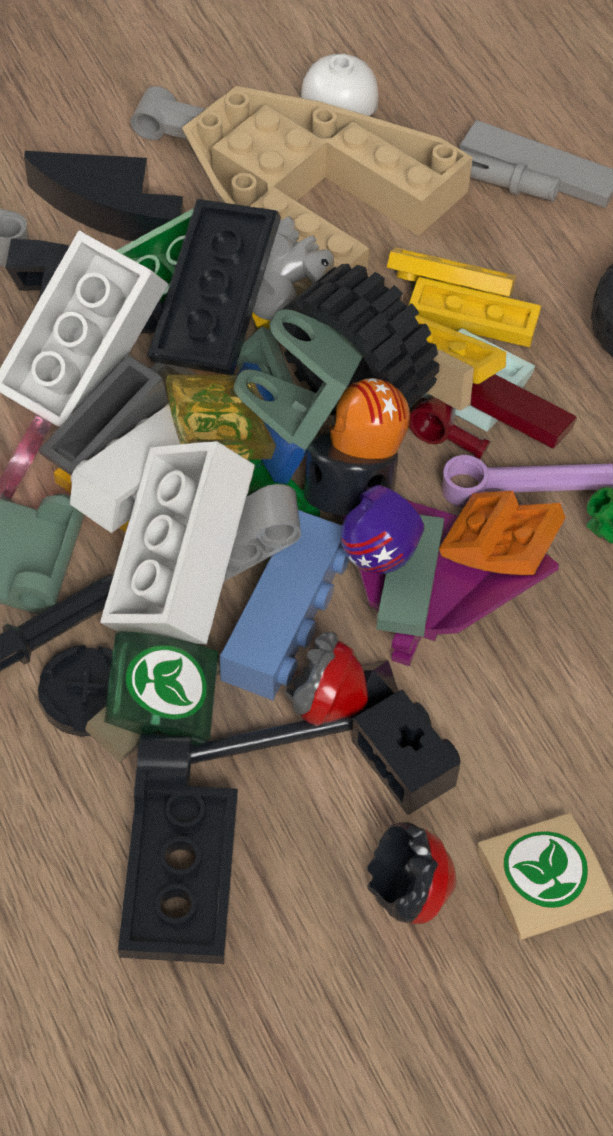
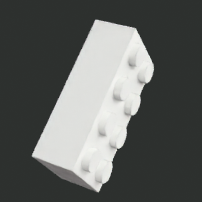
M78 231L0 368V393L60 427L128 356L168 283L148 268L85 233Z
M218 441L150 447L101 617V624L139 643L207 644L249 490L254 464Z

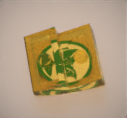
M167 375V395L180 444L218 441L244 459H272L276 444L263 420L236 395L234 382L237 376ZM247 382L246 386L249 391L256 397L264 400L255 383Z

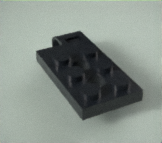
M140 734L133 796L135 806L118 944L119 958L224 964L238 789L189 786L192 736ZM177 850H187L196 858L190 867L182 870L172 868L166 860L171 853ZM180 897L187 900L191 908L183 917L171 918L162 912L163 904L170 898Z

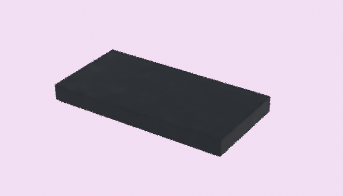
M202 199L196 200L147 355L152 362L234 375L281 221L278 210Z

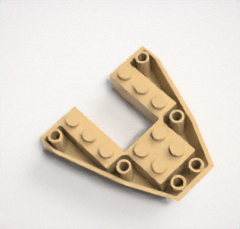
M235 85L182 127L223 203L278 210L281 220L290 216L295 222L294 230H297L299 233L297 242L314 235L316 238L314 244L317 243L319 250L326 249L332 252L334 256L333 268H337L341 264H349L351 269L356 265L366 267L368 274L369 248L297 202L324 178L332 181L417 236L421 235L467 194L469 190L473 157L440 137L324 102ZM307 277L293 284L297 296L313 284Z

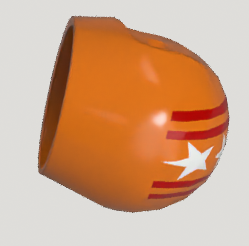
M368 378L352 383L345 389L336 404V424L330 426L332 445L344 454L363 459H383L395 455L407 433L410 421L409 407L403 393L394 385L382 379Z

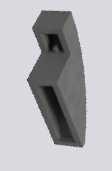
M128 355L38 449L39 453L60 469L72 475L80 462L89 460L100 453L113 439H120L133 430L142 419L150 418L163 409L172 398L180 397L193 387L201 392L198 375L185 367L155 363L149 369Z

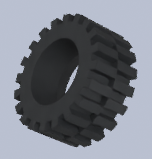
M341 264L339 267H334L283 308V310H293L331 326L356 347L363 357L347 388L352 383L368 378L382 379L391 383L403 393L410 408L437 381V378L434 376L439 373L440 364L433 359L438 355L436 344L428 343L426 340L431 335L427 324L418 323L415 316L419 312L412 303L406 306L400 299L403 293L395 285L390 289L384 286L385 277L377 272L368 277L366 267L356 265L351 269L349 264ZM282 323L285 330L293 337L302 341H311L309 335L302 328L292 323ZM286 350L284 355L287 362L295 363L297 367L294 374L299 382L306 381L311 388L310 391L317 393L324 381L289 350ZM336 405L330 412L331 415L336 413Z

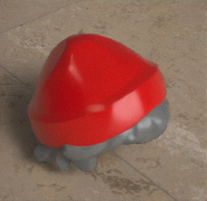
M325 632L315 639L316 647L308 652L309 664L303 669L304 675L294 678L292 683L296 688L293 690L286 689L285 692L286 696L293 702L294 712L299 714L308 723L316 726L355 715L363 710L368 702L367 683L362 665L355 656L354 649L346 643L338 641L337 635L334 632Z

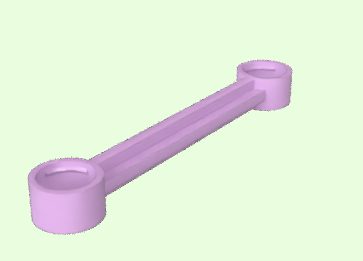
M459 455L446 463L443 471L441 491L448 502L455 506L464 507L473 493L599 490L604 487L613 489V464L486 467L480 459L474 456ZM464 474L474 477L480 484L471 488H463L455 485L450 478Z

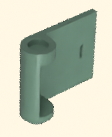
M55 494L47 496L41 500L38 510L0 499V604L37 614L56 605L85 517L82 512L70 505L69 495Z

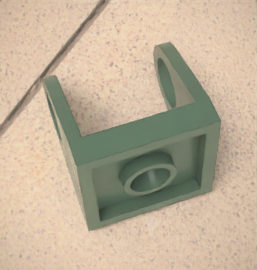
M284 309L277 311L270 321L272 334L324 382L317 393L261 371L248 369L239 373L234 382V390L239 399L289 444L293 442L303 448V452H305L347 388L363 356L345 336L331 326L299 312ZM282 323H292L302 328L309 335L311 341H302L293 337L285 330ZM253 382L265 387L273 395L274 401H265L256 397L249 391L246 383Z

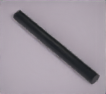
M364 707L363 710L355 715L323 723L319 726L303 720L192 744L191 764L350 731L353 729V718L368 709Z

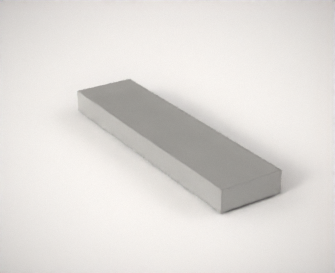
M476 120L460 144V150L517 165L519 162L528 165L530 170L558 177L561 179L560 192L603 208L607 207L613 196L612 168Z

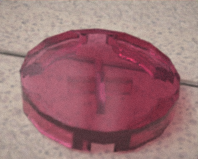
M38 415L35 416L0 478V498L6 501L12 499L17 490L15 488L18 487L21 479L25 476L39 451L38 449L45 440L43 437L49 432L52 426L50 425L51 422Z

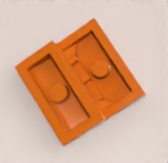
M513 490L473 493L440 545L439 551L441 556L472 568L502 574L534 575L566 517L560 503L519 505Z

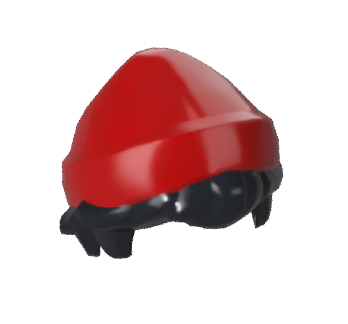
M399 822L390 825L379 840V846L374 851V857L366 868L372 875V880L367 885V889L375 895L376 901L387 910L392 918L404 923L424 924L432 920L453 894L457 884L454 863L441 839L426 829L419 828L417 825L409 822Z

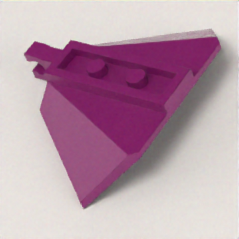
M408 501L419 515L444 518L442 544L458 516ZM439 551L423 638L436 641L438 635L461 632L559 570V564L548 554H545L534 575L502 574L454 562L441 556ZM358 568L368 603L379 612L386 574L369 573ZM396 633L392 640V648L395 649L392 653V661L410 666L422 637Z

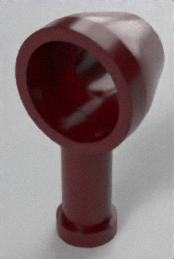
M435 397L421 402L411 412L409 421L411 431L418 439L428 444L436 445L448 440L481 460L491 442L486 438L483 440L454 424L456 409Z

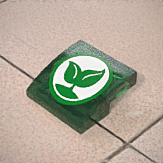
M119 631L115 634L104 722L139 735L141 733L160 731L169 735L192 736V743L199 746L210 740L218 651L171 637L141 632Z

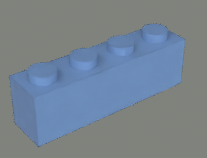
M298 510L301 528L300 539L272 555L220 655L221 681L270 700H274L281 684L288 686L291 683L298 663L295 656L300 646L307 648L310 644L316 628V621H313L318 609L323 611L327 609L334 591V584H331L336 573L342 575L345 572L350 561L341 544L342 525Z

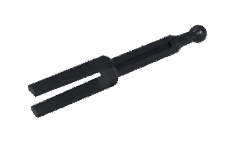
M114 574L99 579L18 627L10 624L4 625L2 627L3 633L0 634V672L19 661L24 665L29 663L32 651L103 611Z

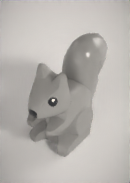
M290 216L280 221L253 309L255 315L266 320H272L277 311L283 310L287 304L297 297L293 285L295 282L307 277L312 283H315L334 266L332 252L326 249L319 250L317 243L314 244L316 242L314 235L297 242L299 233L297 230H294L295 222Z

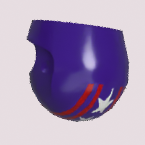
M379 485L372 486L360 494L361 503L347 514L341 528V544L348 559L359 569L374 574H387L405 566L412 558L425 528L420 515L406 499L389 488Z

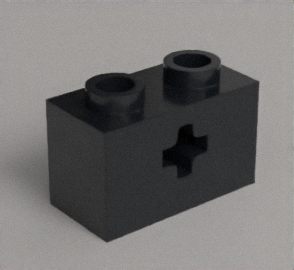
M403 690L353 718L352 743L407 815L456 786L461 764L458 751L448 739H441L431 726V720L425 708L419 702L413 703Z

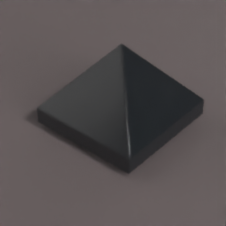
M389 660L362 665L368 690V702L365 706L367 709L399 692Z

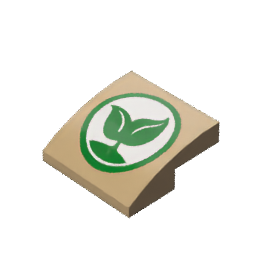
M571 813L478 842V856L499 891V905L520 940L613 910V894L585 835Z

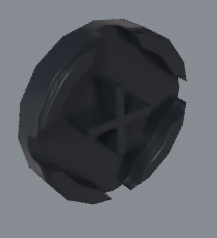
M86 645L73 646L56 654L44 666L38 686L40 708L48 722L64 733L80 737L91 736L85 730L87 722L127 688L126 672L128 664L123 657L111 649L98 646V649H86Z

